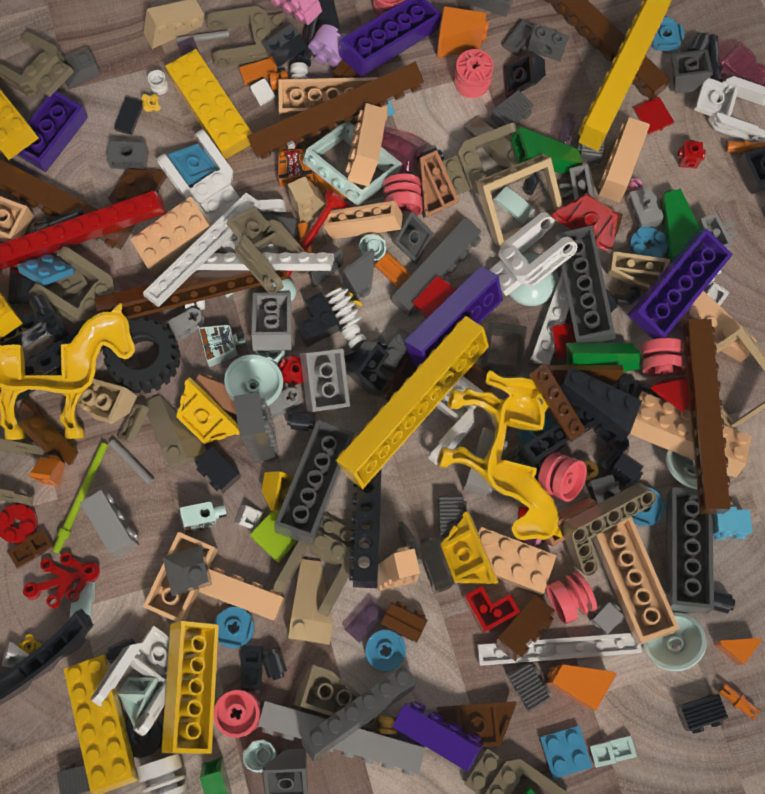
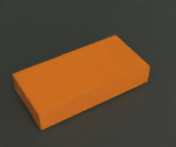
M270 58L239 67L244 85L258 82L264 78H270L269 72L278 73L275 64Z
M388 252L375 263V268L398 289L412 275Z

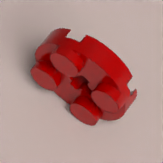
M23 504L10 505L0 513V537L9 543H23L25 538L33 535L36 527L38 528L36 513ZM16 519L18 521L22 520L19 529L13 527L14 521Z

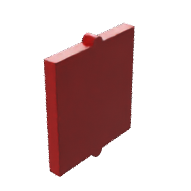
M660 97L649 102L645 101L644 104L633 109L640 121L650 124L647 131L648 135L658 130L662 131L663 128L674 124L673 118Z
M565 322L562 325L551 326L556 359L567 358V343H577L573 323L567 324Z

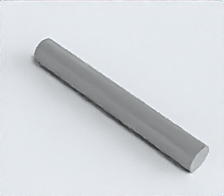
M229 31L176 37L177 44L228 38Z
M115 439L109 443L119 456L148 485L154 481Z

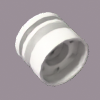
M175 754L136 768L139 782H150L149 786L141 790L142 794L152 791L153 794H181L189 789L188 784L181 786L177 784L178 781L185 779L186 776H175L174 773L183 767L180 754Z

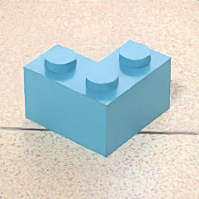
M731 507L724 514H713L714 540L727 539L726 537L734 536L735 540L746 539L747 535L753 533L750 509L737 510V507Z

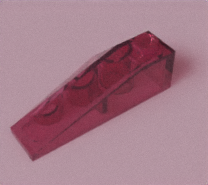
M739 41L723 59L722 63L724 65L722 67L728 73L732 72L742 79L765 87V65L757 63L756 55Z
M384 127L381 147L402 163V168L409 171L416 162V157L420 156L419 154L423 152L428 142L412 133Z

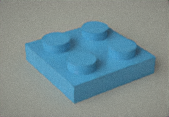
M199 144L168 154L169 160L187 185L199 182L213 172L219 171Z
M50 254L18 265L19 273L42 286L74 274L73 267Z
M579 725L539 737L552 779L592 768Z

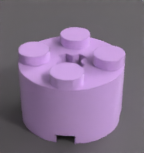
M322 25L308 47L315 55V60L318 63H326L336 68L342 60L338 53L340 39L346 35L344 33L342 35L337 33L338 29L334 26Z

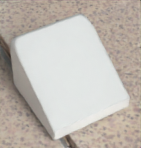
M265 78L250 86L251 94L260 106L275 98Z
M714 281L706 293L720 306L730 291Z
M241 505L234 523L255 530L260 523L263 512L247 505Z
M9 642L4 653L2 666L12 668L29 654L14 643Z

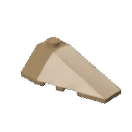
M93 379L92 384L81 396L78 405L94 419L113 424L130 413L137 395L125 387Z
M306 559L301 561L288 636L290 640L330 645L333 625L331 613L327 617L318 612L327 595L321 561Z

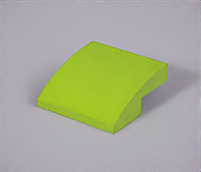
M272 511L250 534V537L279 563L298 541L274 532V524L279 513Z

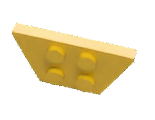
M189 377L184 384L186 386L184 394L181 396V406L176 417L203 444L213 442L216 439L221 440L234 434L239 435L238 424Z
M466 511L462 515L463 518L459 524L451 529L449 536L439 545L452 579L455 583L497 584L499 581L470 513Z

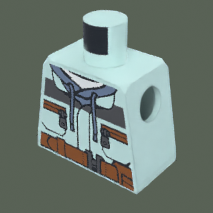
M230 325L199 328L209 367L237 356L235 345L246 343L244 332L232 334Z
M212 502L180 508V516L185 534L213 527L216 525V519L227 517L225 506L213 507ZM202 514H208L209 516H208V517H202L201 515H202Z

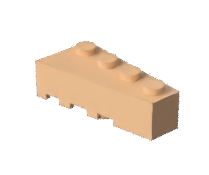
M409 547L399 548L396 553L378 564V591L418 581L420 570L415 549L410 550Z

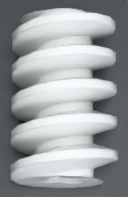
M338 288L325 295V297H332L328 303L335 304L332 311H339L335 317H342L339 321V325L345 324L342 329L357 323L362 318V316H355L359 311L358 309H352L355 302H348L352 296H345L348 288Z

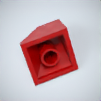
M687 376L664 379L652 386L651 390L681 412L690 407Z

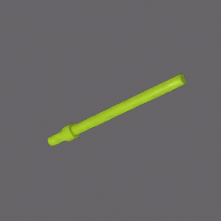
M101 442L67 519L57 533L58 538L52 552L59 554L65 540H68L71 534L69 531L81 507L80 502L84 501L108 448V445Z

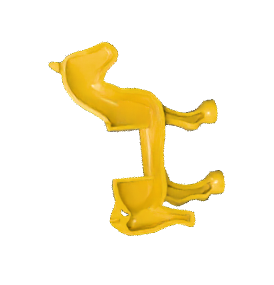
M119 303L111 312H102L87 320L71 343L61 345L62 375H25V359L22 346L0 345V426L5 429V439H25L24 431L19 427L15 416V404L20 393L28 389L45 390L65 395L66 402L60 416V422L65 427V438H85L84 429L78 424L76 418V408L81 396L92 384L96 371V358L102 345L111 348L119 358L128 359L135 352L128 320L121 312L122 303Z
M489 371L485 383L507 393L509 397L506 399H499L492 392L479 393L470 388H466L464 391L452 389L448 399V408L459 409L462 406L468 405L483 408L494 418L496 430L493 443L484 459L473 455L461 446L454 450L442 447L438 454L437 466L447 468L455 463L465 464L475 470L492 489L502 495L510 496L527 506L529 509L525 515L516 520L511 527V531L517 539L545 540L553 535L562 538V532L557 525L559 520L557 508L552 497L535 479L536 468L506 460L501 461L507 426L532 431L543 429L545 411L549 406L533 380L522 377L502 378L493 371Z

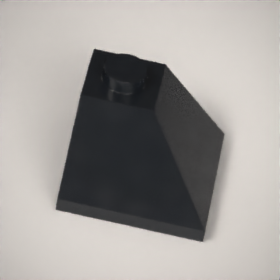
M531 51L504 65L506 97L509 98L517 90L522 92L536 85L546 75L545 59Z
M10 268L8 303L29 304L33 297L29 291L36 282L19 273L18 268Z

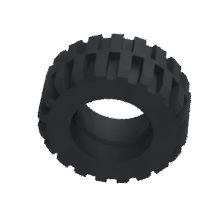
M139 317V320L136 321L134 318L128 319L130 335L134 345L143 341L154 342L158 345L159 355L156 361L148 368L142 370L130 369L126 365V359L119 358L111 348L105 347L103 348L104 364L110 375L122 387L132 390L134 393H140L141 390L144 393H151L153 388L158 391L161 389L160 385L164 383L168 385L170 383L169 378L171 376L175 377L177 374L175 368H179L180 361L178 358L181 357L177 341L171 331L163 323H158L156 319L150 318L149 321L145 317Z

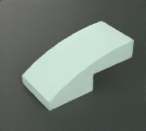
M507 186L493 199L505 212L509 211L520 224H523L535 211L522 197Z
M88 582L81 592L79 600L71 602L70 618L76 611L82 608L92 620V605L95 602V582Z
M631 735L590 746L596 768L637 757Z

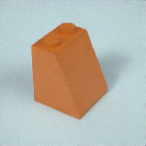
M444 6L437 57L442 58L471 49H480L482 41H486L489 21L486 20L487 13Z
M557 665L551 667L546 675L548 681L546 684L585 709L596 711L617 674L612 671Z

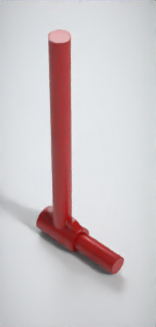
M328 190L325 193L327 204L300 245L305 251L333 208H352L332 190ZM287 271L288 278L293 271Z

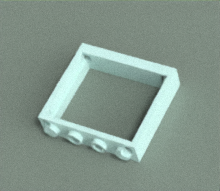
M348 122L343 123L307 148L303 163L355 205L359 206L383 187V181L387 177L398 174L402 163L381 147L377 167L385 173L363 190L353 182L347 181L343 174L320 156L342 140L351 145L353 135L355 136L356 134H353L354 125Z

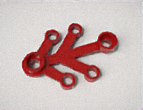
M63 553L60 556V562L64 566H72L78 570L77 572L69 573L54 565L50 559H44L40 563L41 569L44 572L55 574L58 578L39 584L35 582L27 583L23 588V594L27 599L35 600L42 591L59 586L55 594L48 596L46 599V604L50 608H57L65 593L66 598L70 602H77L87 583L98 579L100 567L95 562L83 564L75 560L70 553ZM66 557H70L67 562H64ZM50 563L49 567L45 568V565ZM92 569V572L87 574V571ZM79 580L75 588L68 590L73 581ZM72 593H76L75 597L70 598ZM53 599H56L54 604H50Z

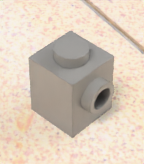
M608 602L604 605L600 603L597 606V610L593 611L595 615L589 621L603 635H607L624 616L621 614L622 610L615 603L611 604Z

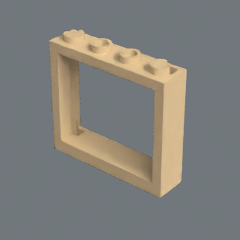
M541 154L476 182L492 240L499 247L524 226L502 234L490 191L543 169L553 210L560 209L563 205L551 157ZM548 219L544 220L541 223V226H544L548 222ZM554 219L553 226L558 225L560 222Z
M745 327L740 328L716 345V354H718L740 338L765 371V354ZM765 401L736 421L731 419L722 406L721 418L724 419V425L735 429L765 409Z

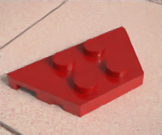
M586 193L551 214L552 218L571 230L593 225L597 247L610 255L612 254L618 213Z

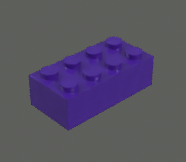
M55 91L51 97L45 99L27 122L39 139L19 152L17 156L46 173L87 120L88 116L84 108Z
M418 701L403 705L393 728L465 771L472 768L484 745L480 742L481 738L473 733L466 734L462 732V727L454 722L450 724L443 721L444 717L435 711L433 713L426 711V706Z

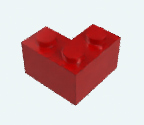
M483 586L463 597L482 633L520 613L510 594L492 604Z

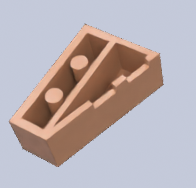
M436 150L421 157L418 160L421 180L423 217L427 218L460 201L438 151Z

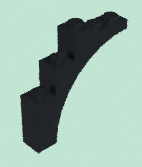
M82 608L76 611L60 630L37 650L0 675V705L27 690L34 680L53 670L61 659L81 648L86 641L85 636L94 626L90 616Z

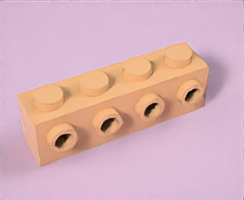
M396 201L333 210L326 218L324 228L332 240L369 233L400 230L403 214Z
M216 567L214 570L209 569L212 585L200 588V593L272 621H277L285 600L281 596V592L270 589V592L262 589L263 585L253 581L251 585L244 582V578L234 574L231 578L225 575L226 571Z

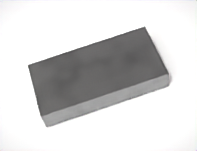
M522 19L504 42L503 48L518 56L530 40L535 26Z

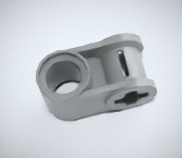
M191 308L181 315L170 319L166 325L175 340L180 341L203 327L205 319L198 309Z
M287 388L281 391L277 400L267 406L271 418H277L300 406L302 398L299 391L295 388ZM293 395L295 401H291L289 396Z

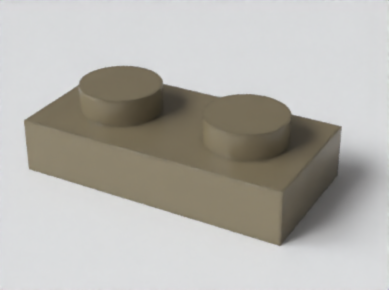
M74 270L73 275L46 285V288L60 298L65 299L88 287L89 284L83 274Z
M133 404L117 438L124 442L133 443L139 435L142 423L147 418L149 408L144 405Z

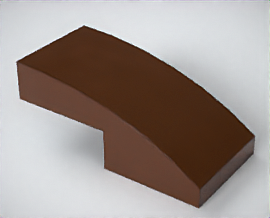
M42 529L25 538L23 543L8 550L7 553L15 567L19 569L44 554L53 545Z

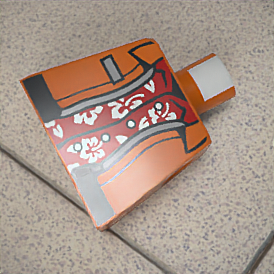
M295 143L288 145L286 151L279 153L278 179L280 187L288 186L289 183L302 177H306L311 182H314L312 169L303 163L305 150L297 149Z

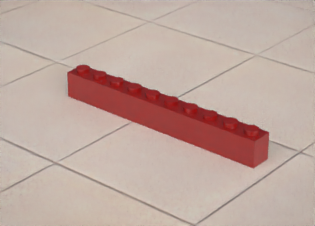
M151 191L0 244V271L59 251L63 246L68 248L166 214L162 197L156 191Z

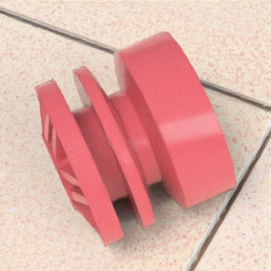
M471 49L463 52L457 59L454 85L456 90L467 98L481 97L490 88L494 64L492 58L486 52Z
M396 174L387 177L383 181L384 202L396 201L401 211H412L416 216L422 213L421 180L419 177L412 174Z
M579 571L573 572L572 578L569 575L565 576L566 587L559 580L546 585L548 598L559 619L565 625L578 619L577 609L582 615H587L588 610L591 612L597 610L593 591Z

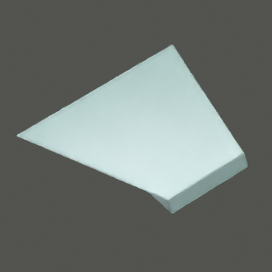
M128 677L117 693L122 700L133 727L157 689L158 680L156 678Z

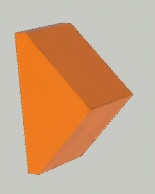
M761 638L714 641V644L737 665H742L746 663L759 646Z

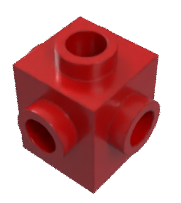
M689 140L685 141L682 147H679L677 154L679 167L698 168L706 155V150L703 149V142Z
M292 355L282 358L277 366L282 373L283 381L288 384H301L303 376L300 357Z

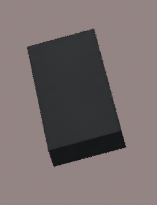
M128 97L125 98L114 127L115 131L133 135L143 108L142 101Z

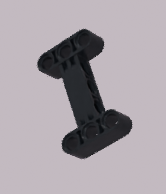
M36 295L31 298L29 303L33 313L21 319L23 324L1 338L0 345H21L22 348H25L49 335L54 343H57L69 334L48 299L44 295Z

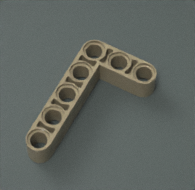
M638 483L567 520L562 530L573 565L586 576L596 573L598 562L591 538L652 506L656 501L655 492Z

